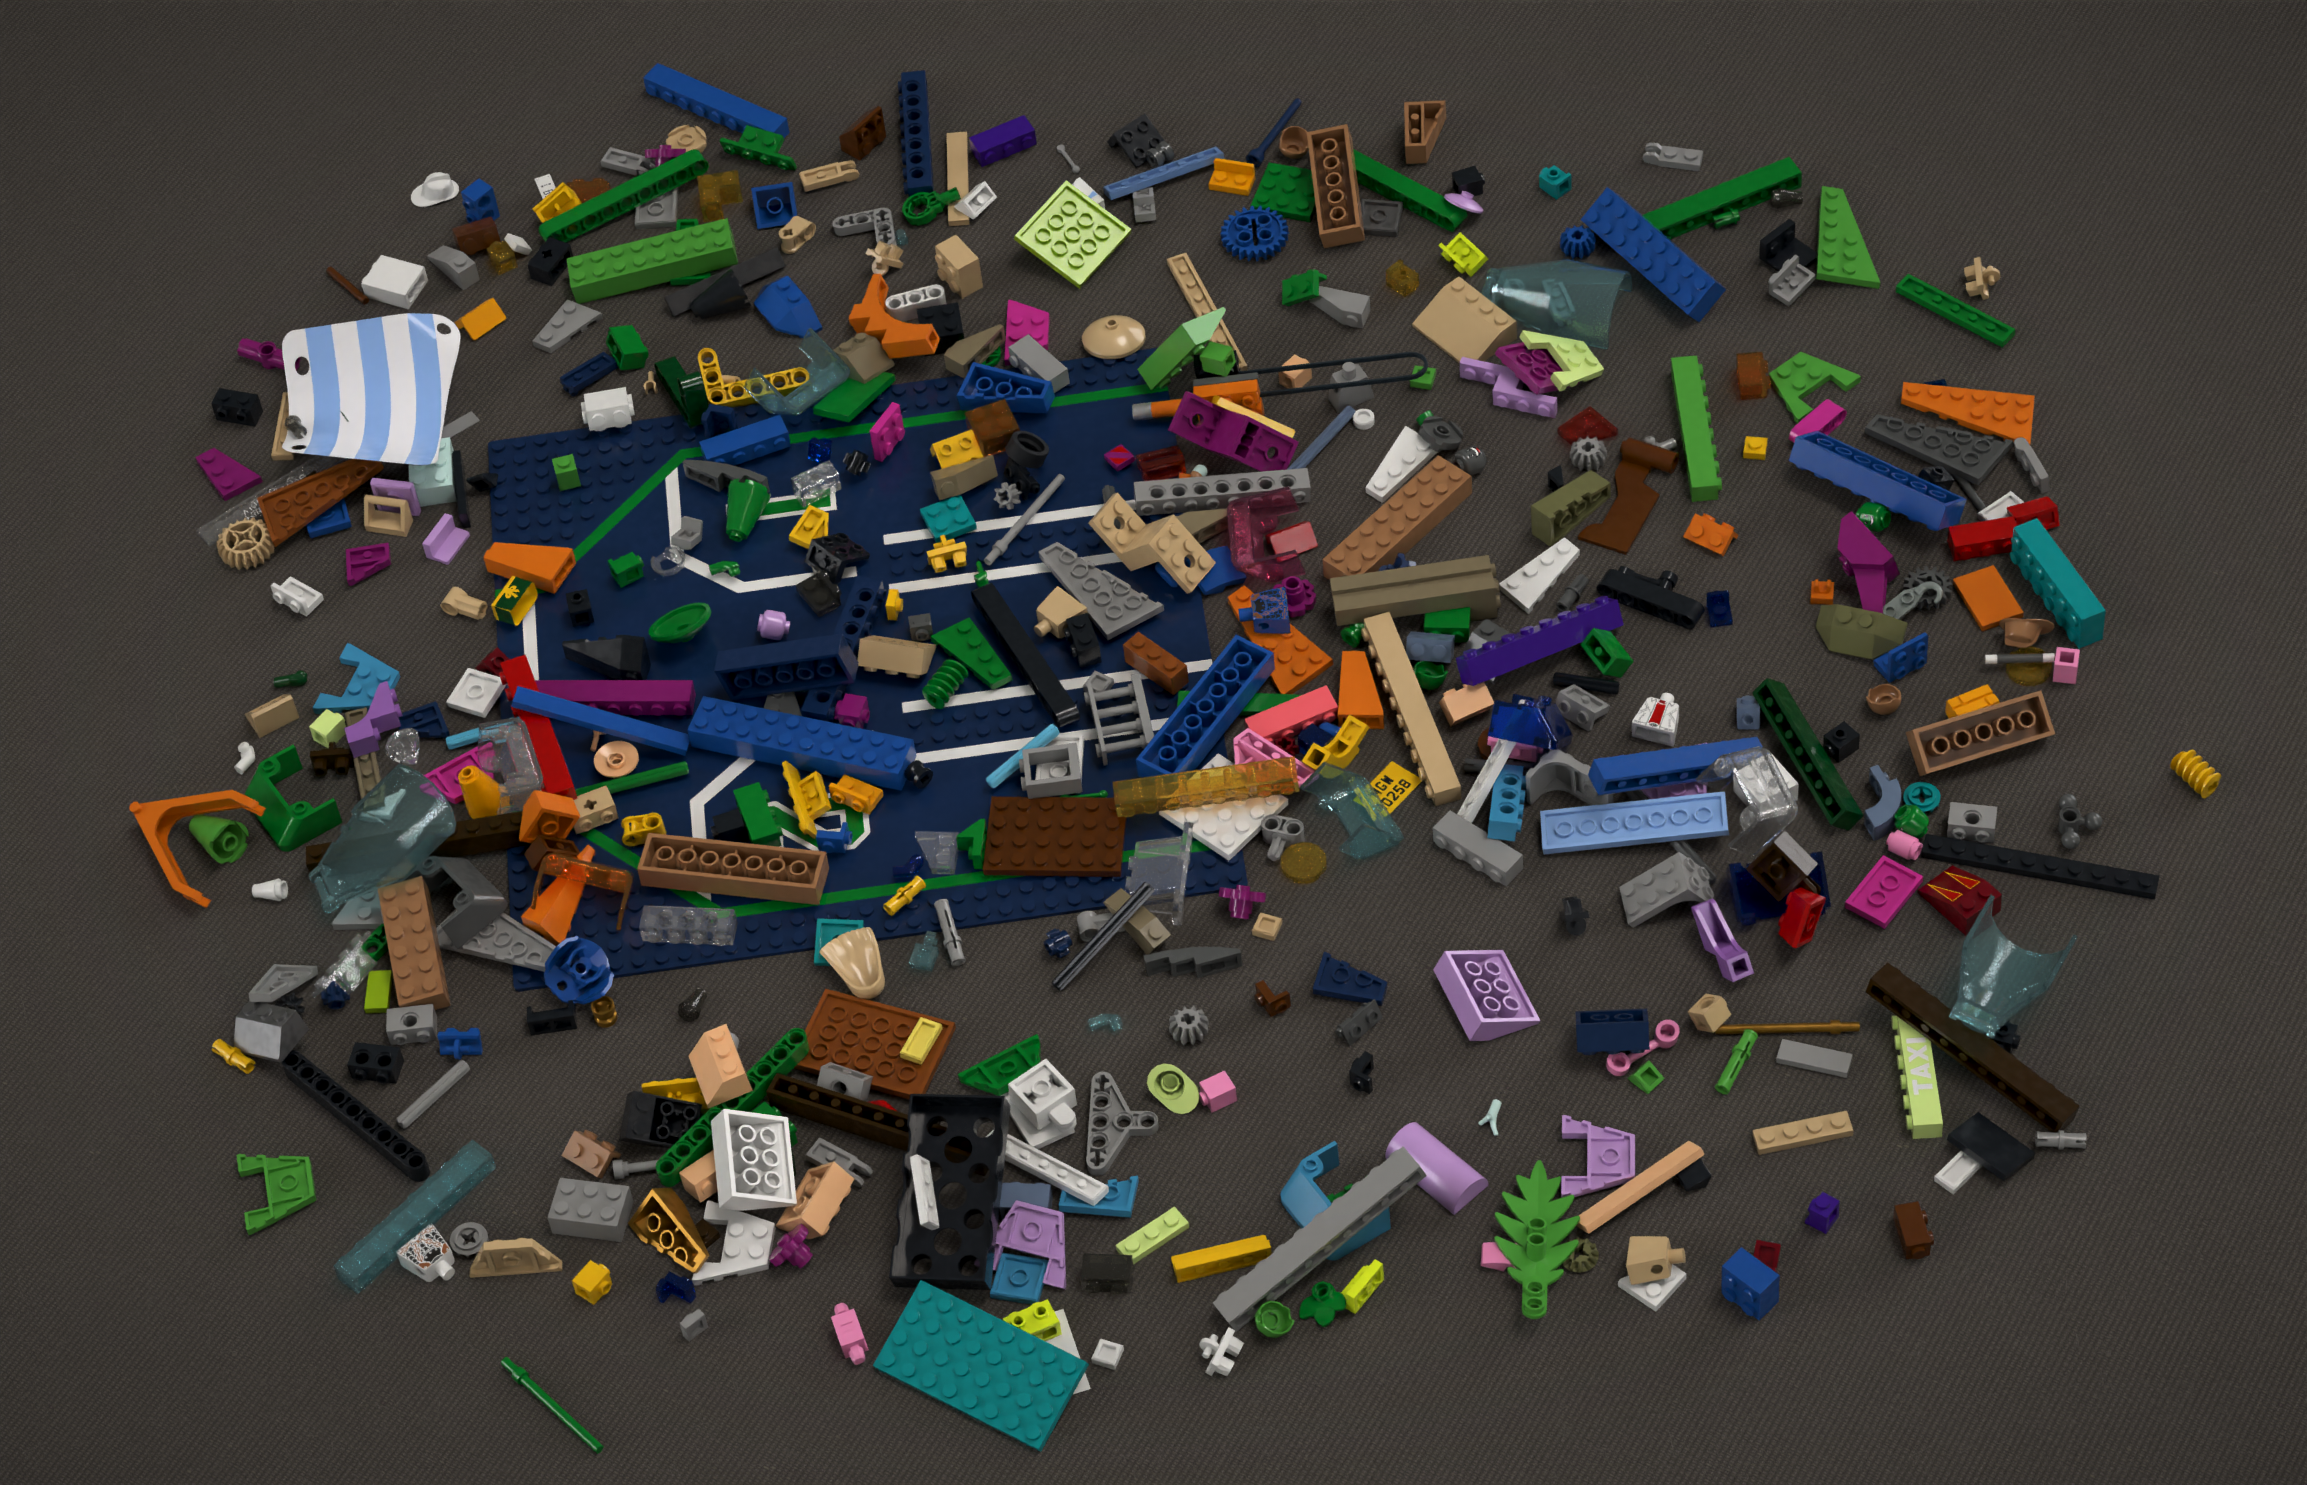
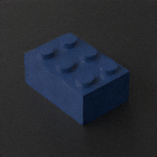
M1647 1009L1575 1011L1577 1052H1582L1583 1055H1594L1601 1051H1606L1607 1054H1618L1621 1051L1630 1050L1631 1053H1643L1645 1050H1650Z

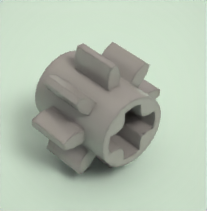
M1007 482L1001 483L1002 489H995L997 493L994 500L1000 504L999 508L1007 506L1008 510L1014 509L1013 503H1021L1019 495L1022 492L1016 489V484L1009 486Z

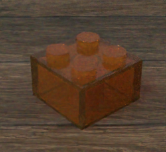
M1005 399L965 412L967 430H973L983 457L1006 451L1005 448L1012 434L1020 431Z

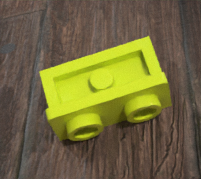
M1461 232L1447 246L1442 243L1438 245L1443 250L1441 255L1448 262L1453 260L1455 262L1453 266L1461 274L1466 272L1470 277L1488 260L1487 256Z

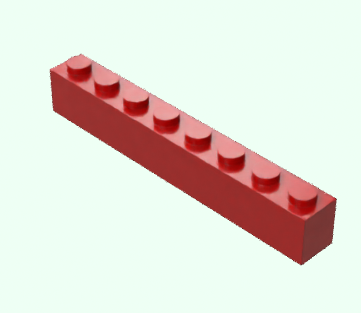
M526 654L500 663L502 672H499L502 685L507 684L508 686L505 689L508 701H513L517 686L539 692ZM511 707L514 718L519 717L520 721L516 722L520 734L525 733L526 735L525 738H522L526 751L531 750L532 754L528 755L533 768H538V771H535L538 784L543 783L544 785L541 791L570 797L573 800L578 799L549 717Z

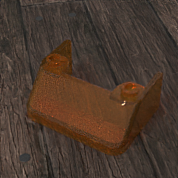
M552 852L543 857L534 885L531 909L535 910L546 874L624 893L616 930L621 931L635 879L634 874L630 870L559 852Z

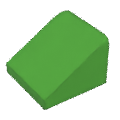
M1650 1061L1643 1063L1628 1077L1630 1082L1647 1094L1665 1079Z

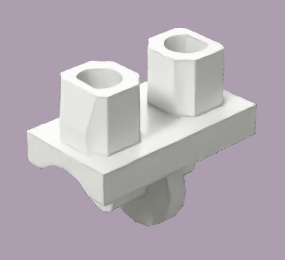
M1228 1327L1219 1344L1217 1343L1218 1336L1212 1334L1210 1338L1201 1339L1199 1346L1204 1351L1202 1356L1209 1358L1210 1354L1213 1355L1205 1373L1212 1376L1216 1371L1228 1376L1234 1361L1223 1355L1227 1352L1237 1357L1244 1344L1233 1336L1235 1330Z

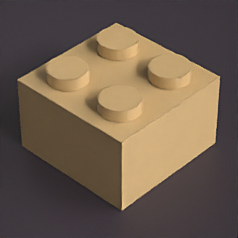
M957 235L935 246V260L939 268L937 270L938 276L942 281L945 280L949 284L953 293H957L963 299L983 288L979 258Z

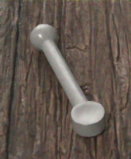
M1058 145L1057 152L1063 154L1071 165L1073 173H1079V166L1075 165L1065 152V146Z

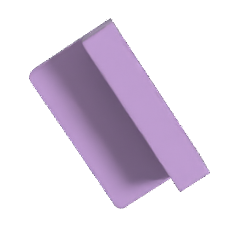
M445 513L422 543L426 557L446 565L450 564L470 537V534L466 530L455 527L452 515Z

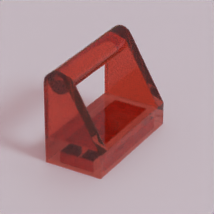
M1178 445L1135 455L1143 481L1163 480L1179 476V473L1186 474L1185 459Z

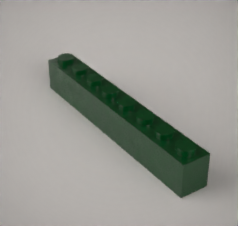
M1766 678L1752 692L1753 696L1831 826L1849 831L1864 816L1785 684Z

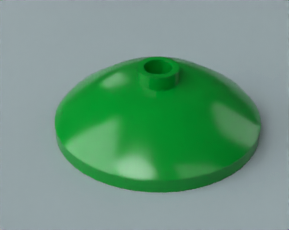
M692 603L676 608L656 620L649 629V635L652 640L660 643L690 641L708 622L711 616V609L706 603Z

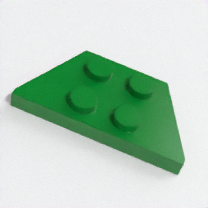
M1036 1034L958 1073L959 1081L965 1085L997 1096L1009 1092L1008 1084L1041 1062L1039 1036Z

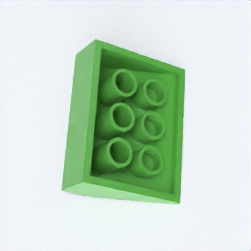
M1224 307L1181 324L1137 369L1151 390L1157 387L1163 389L1171 383L1170 379L1179 375L1183 371L1181 368L1190 364L1194 360L1193 356L1205 349L1204 345L1211 339L1226 311Z

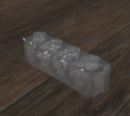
M644 905L639 929L642 941L650 943L670 942L673 944L692 943L695 945L715 944L724 946L734 944L738 922L734 909Z

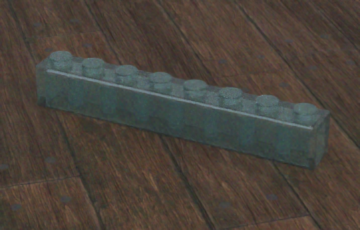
M474 1140L463 1146L451 1160L442 1165L440 1170L432 1177L427 1178L418 1190L411 1193L398 1208L390 1212L386 1219L377 1224L364 1239L358 1241L353 1249L338 1259L334 1265L338 1279L359 1294L398 1258L396 1251L431 1223L434 1225L496 1168L492 1154Z

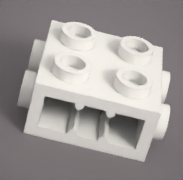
M626 387L584 394L585 402H581L584 424L588 423L590 431H603L609 427L622 428L632 424L631 416L635 415L632 395L627 394Z

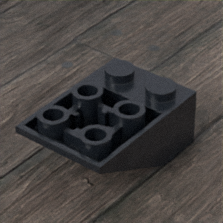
M632 1091L626 1097L619 1141L671 1148L700 1119L702 1104Z

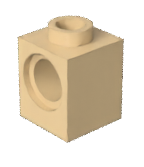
M1705 994L1688 1011L1697 1030L1714 1033L1731 1016L1726 1001L1721 996Z

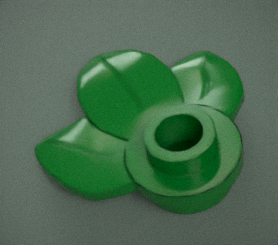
M1324 1281L1318 1282L1312 1288V1295L1303 1300L1299 1316L1301 1319L1314 1316L1320 1326L1326 1327L1334 1320L1335 1311H1341L1346 1308V1299L1342 1293L1336 1292L1332 1284Z

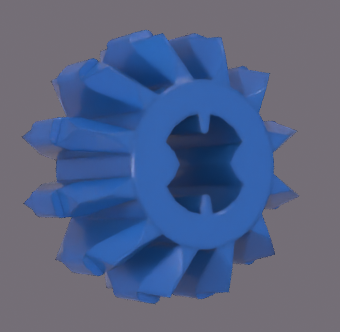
M1574 225L1572 229L1566 228L1560 237V248L1565 253V257L1571 256L1572 259L1579 257L1581 260L1583 256L1589 257L1590 253L1594 252L1596 240L1594 233H1592L1590 228L1585 229L1583 225L1580 227Z

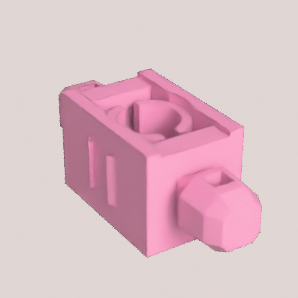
M845 1303L837 1304L834 1309L835 1315L831 1319L845 1358L850 1357L855 1365L861 1364L865 1361L864 1352L869 1349L855 1310H849Z

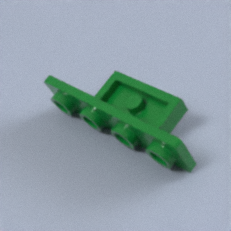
M746 125L739 142L722 137L719 141L723 150L730 155L738 154L745 159L759 160L765 165L773 164L783 170L790 169L795 171L797 168L792 157L778 154L785 140L783 135Z

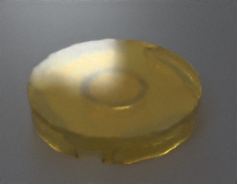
M2030 646L2019 648L2010 654H2039L2046 652ZM2052 662L2006 663V672L2009 678L2023 686L2042 684L2049 678L2052 671Z
M1300 842L1293 844L1281 856L1282 872L1285 877L1293 879V882L1305 884L1314 882L1326 871V855L1318 845L1313 843Z

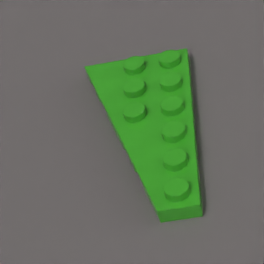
M1822 186L1820 192L1816 279L1879 289L1880 280L1843 189Z

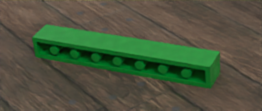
M1787 157L1642 216L1667 238L1673 239L1713 223L1712 216L1728 212L1730 208L1737 209L1740 212L1800 188L1802 185V172L1793 160Z

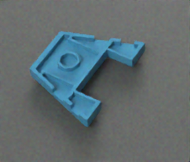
M347 643L340 656V662L358 668L342 697L320 693L313 706V711L315 714H322L326 709L333 710V713H342L343 710H357L365 707L369 710L378 685L387 681L389 688L395 689L400 679L399 671Z

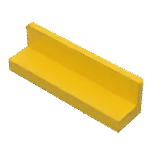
M1260 1235L1171 1257L1177 1283L1256 1265L1259 1261L1268 1258L1272 1254V1250L1266 1235Z

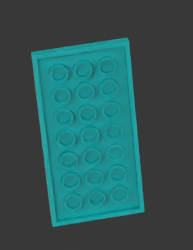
M920 1280L873 1364L875 1369L1040 1452L1089 1366L1086 1361Z

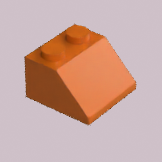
M534 790L523 806L519 834L520 841L532 843L538 835L566 839L580 818L573 798Z

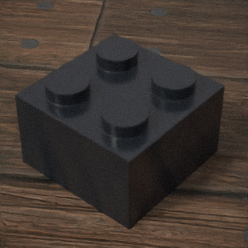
M958 302L916 309L919 324H932L940 338L935 354L924 355V357L944 354L957 341L964 339Z

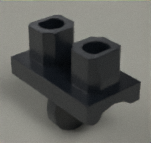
M1577 896L1563 898L1564 911L1559 912L1560 919L1566 922V929L1570 934L1580 935L1586 929L1585 919L1589 918V913L1586 909L1582 908L1581 900Z

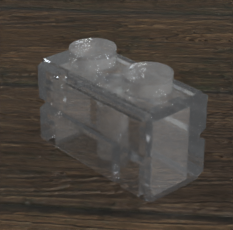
M830 461L821 463L791 478L793 493L802 507L842 489L839 474Z

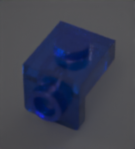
M670 1271L664 1278L659 1280L656 1286V1294L661 1303H664L671 1293L689 1303H692L697 1297L694 1284L689 1278L685 1276L680 1277Z

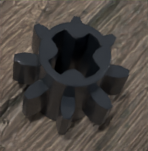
M856 449L851 454L847 452L843 460L844 464L847 465L845 469L858 476L861 475V472L867 473L871 465L867 461L869 456Z
M295 992L288 996L286 994L281 996L282 1001H276L275 1006L286 1008L287 1004L288 1006L293 1005V1010H296L297 1013H303L305 1007L300 1006L303 997H296Z

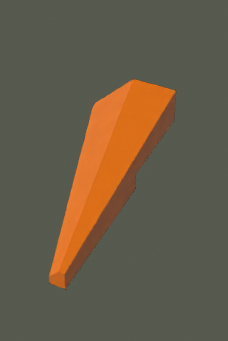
M587 845L521 916L525 927L543 935L544 939L555 946L565 940L567 933L570 932L573 915L576 914L585 886L584 881L586 875L589 874L592 857L595 856V850L590 845Z

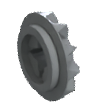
M475 1222L459 1225L450 1236L452 1250L458 1256L465 1255L467 1258L472 1254L477 1255L483 1243L489 1241L486 1229L481 1224ZM473 1237L474 1242L466 1244L465 1239L470 1240Z

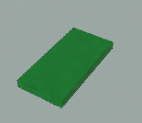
M883 372L865 384L847 377L813 407V413L822 417L850 422L896 381L895 374Z

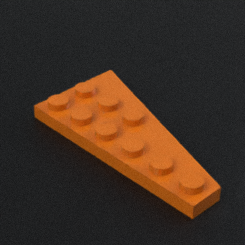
M1903 382L1901 404L1922 412L1930 411L1939 414L1941 419H1953L1958 421V425L1988 436L1993 434L2004 438L2003 441L2005 439L2014 441L2017 438L2023 437L2028 441L2029 445L2031 442L2034 395Z
M1245 585L1228 596V603L1238 621H1240L1238 609L1250 608V596L1254 594ZM1253 621L1240 622L1251 642L1274 653L1275 670L1271 673L1270 677L1280 694H1294L1333 665V659L1291 624V633L1281 634L1254 632Z

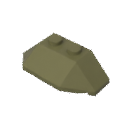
M1832 604L1821 605L1816 628L1830 652L1874 660L1903 644L1908 623L1879 612Z

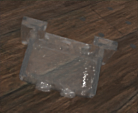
M1184 822L1182 836L1136 842L1134 856L1129 857L1128 870H1132L1131 877L1127 876L1125 890H1129L1130 896L1144 882L1154 888V893L1142 906L1150 912L1173 914L1172 925L1182 926L1188 867L1193 846L1194 823Z

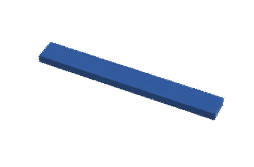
M517 686L511 705L514 708L686 756L690 742L689 736L686 733Z

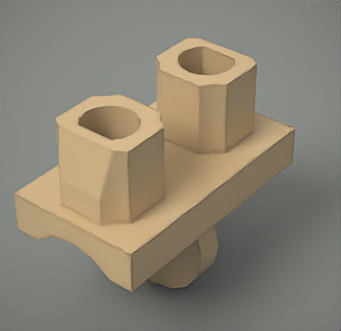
M879 241L874 250L868 248L865 253L876 258L872 263L874 274L881 273L883 276L888 272L889 266L901 269L904 264L899 260L903 250L894 244L888 245Z
M1980 257L1974 258V265L1964 268L1967 281L1975 280L1966 283V290L1969 296L1981 294L1983 300L1988 299V284L1992 286L2000 279V271L1993 268V266H1988L1987 269L1983 267Z

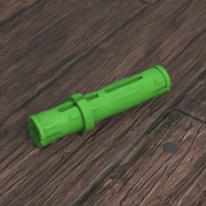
M1744 1030L1738 1044L1732 1048L1733 1054L1715 1085V1089L1722 1094L1730 1092L1745 1060L1750 1058V1051L1758 1038L1757 1033L1753 1030Z

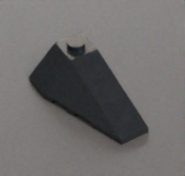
M616 635L615 639L607 640L606 637H599L598 641L578 639L563 641L562 643L566 659L612 679H647L651 662L644 637Z

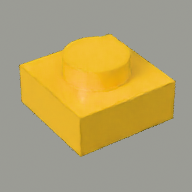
M1746 436L1743 458L1765 460L1768 438Z
M889 589L885 605L888 620H897L898 613L903 610V599L899 597L898 589Z

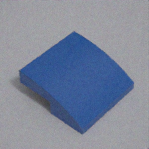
M1228 546L1206 551L1216 564L1198 584L1204 595L1221 593L1224 591L1225 586L1245 582L1247 577ZM1189 559L1185 561L1187 567L1191 565Z

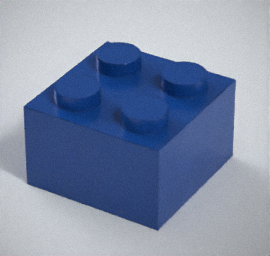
M1741 1247L1722 1265L1721 1293L1728 1301L1739 1305L1747 1315L1754 1316L1760 1321L1779 1302L1780 1275Z

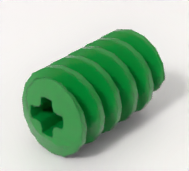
M945 660L937 672L934 673L932 679L922 689V694L926 701L936 709H943L944 703H948L949 697L954 695V691L958 690L959 685L963 684L964 679L968 677L967 669L957 661Z

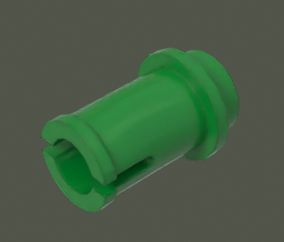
M1732 208L1728 212L1712 216L1715 229L1731 223L1735 225L1737 221H1740L1738 210Z

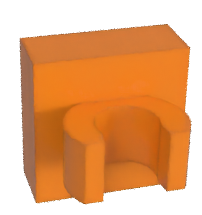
M1818 579L1812 581L1810 604L1832 605L1834 582H1831V580H1827V582L1819 581Z

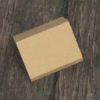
M283 694L245 713L247 720L259 738L299 718L290 694Z

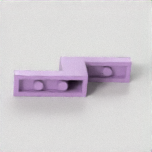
M1466 357L1461 358L1459 363L1461 378L1495 385L1492 390L1493 405L1551 418L1556 417L1557 397L1543 394L1536 395L1533 392L1522 390L1524 382L1518 379L1509 367Z

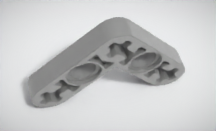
M878 208L840 216L834 219L832 223L834 232L838 236L875 229L877 244L879 241L885 243L884 240H888V245L894 244L897 246L893 218L888 208Z

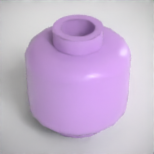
M766 610L764 614L759 616L757 631L760 632L763 638L781 640L783 635L789 632L790 621H786V614L783 612Z

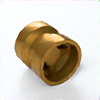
M603 996L591 1003L594 1020L599 1027L608 1028L616 1023L618 1015L612 998Z

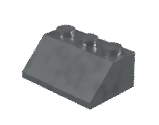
M249 1001L236 1016L234 1047L239 1048L244 1055L282 1063L309 1028L296 1010Z

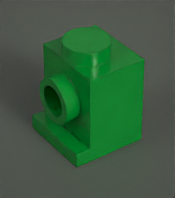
M633 552L621 556L615 561L612 559L607 560L610 573L621 588L644 577L642 570L644 563L639 555L635 556Z

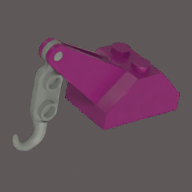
M1852 511L1841 519L1837 547L1840 554L1838 559L1842 563L1845 573L1849 577L1853 575L1856 578L1864 610L1879 612L1900 620L1918 605L1923 593L1929 589L1937 592V597L1934 600L1935 604L1941 600L1943 596L1941 586L1929 581L1902 591L1886 604L1887 582H1891L1900 575L1893 555Z

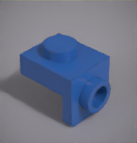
M848 822L842 823L840 832L818 830L816 835L818 849L826 853H846L847 846L852 843L853 834L852 831H849Z

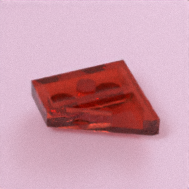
M1589 406L1559 426L1557 434L1572 445L1573 442L1578 441V438L1586 439L1587 435L1590 439L1597 437V440L1617 436L1618 428Z

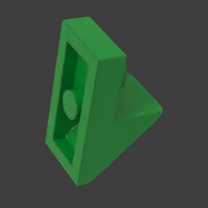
M985 819L978 820L956 836L958 850L968 851L969 860H973L974 869H983L987 839Z

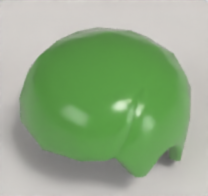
M1269 1300L1261 1304L1255 1314L1257 1329L1266 1337L1278 1338L1290 1331L1294 1324V1320L1290 1316V1309L1277 1301Z

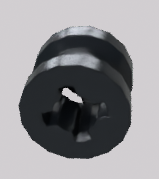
M915 760L908 765L904 776L907 780L913 781V784L918 789H922L932 780L933 771L929 768H924V764L920 760Z

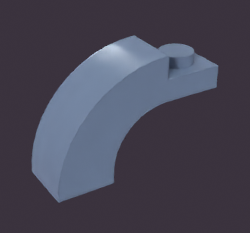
M1879 765L1870 767L1869 783L1880 801L1872 808L1865 810L1864 825L1874 841L1884 837L1894 828V816L1901 807V787L1897 778L1889 780L1887 773L1882 772Z

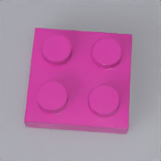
M892 402L870 430L874 458L880 462H883L887 455L892 453L894 446L905 435L901 409L897 403Z

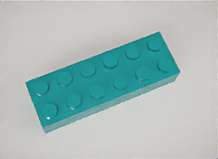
M2038 518L2013 527L2010 558L2021 569L2023 577L2032 584L2036 595H2040L2047 610H2051L2058 625L2065 629L2069 640L2074 642L2079 649L2102 640L2106 610Z

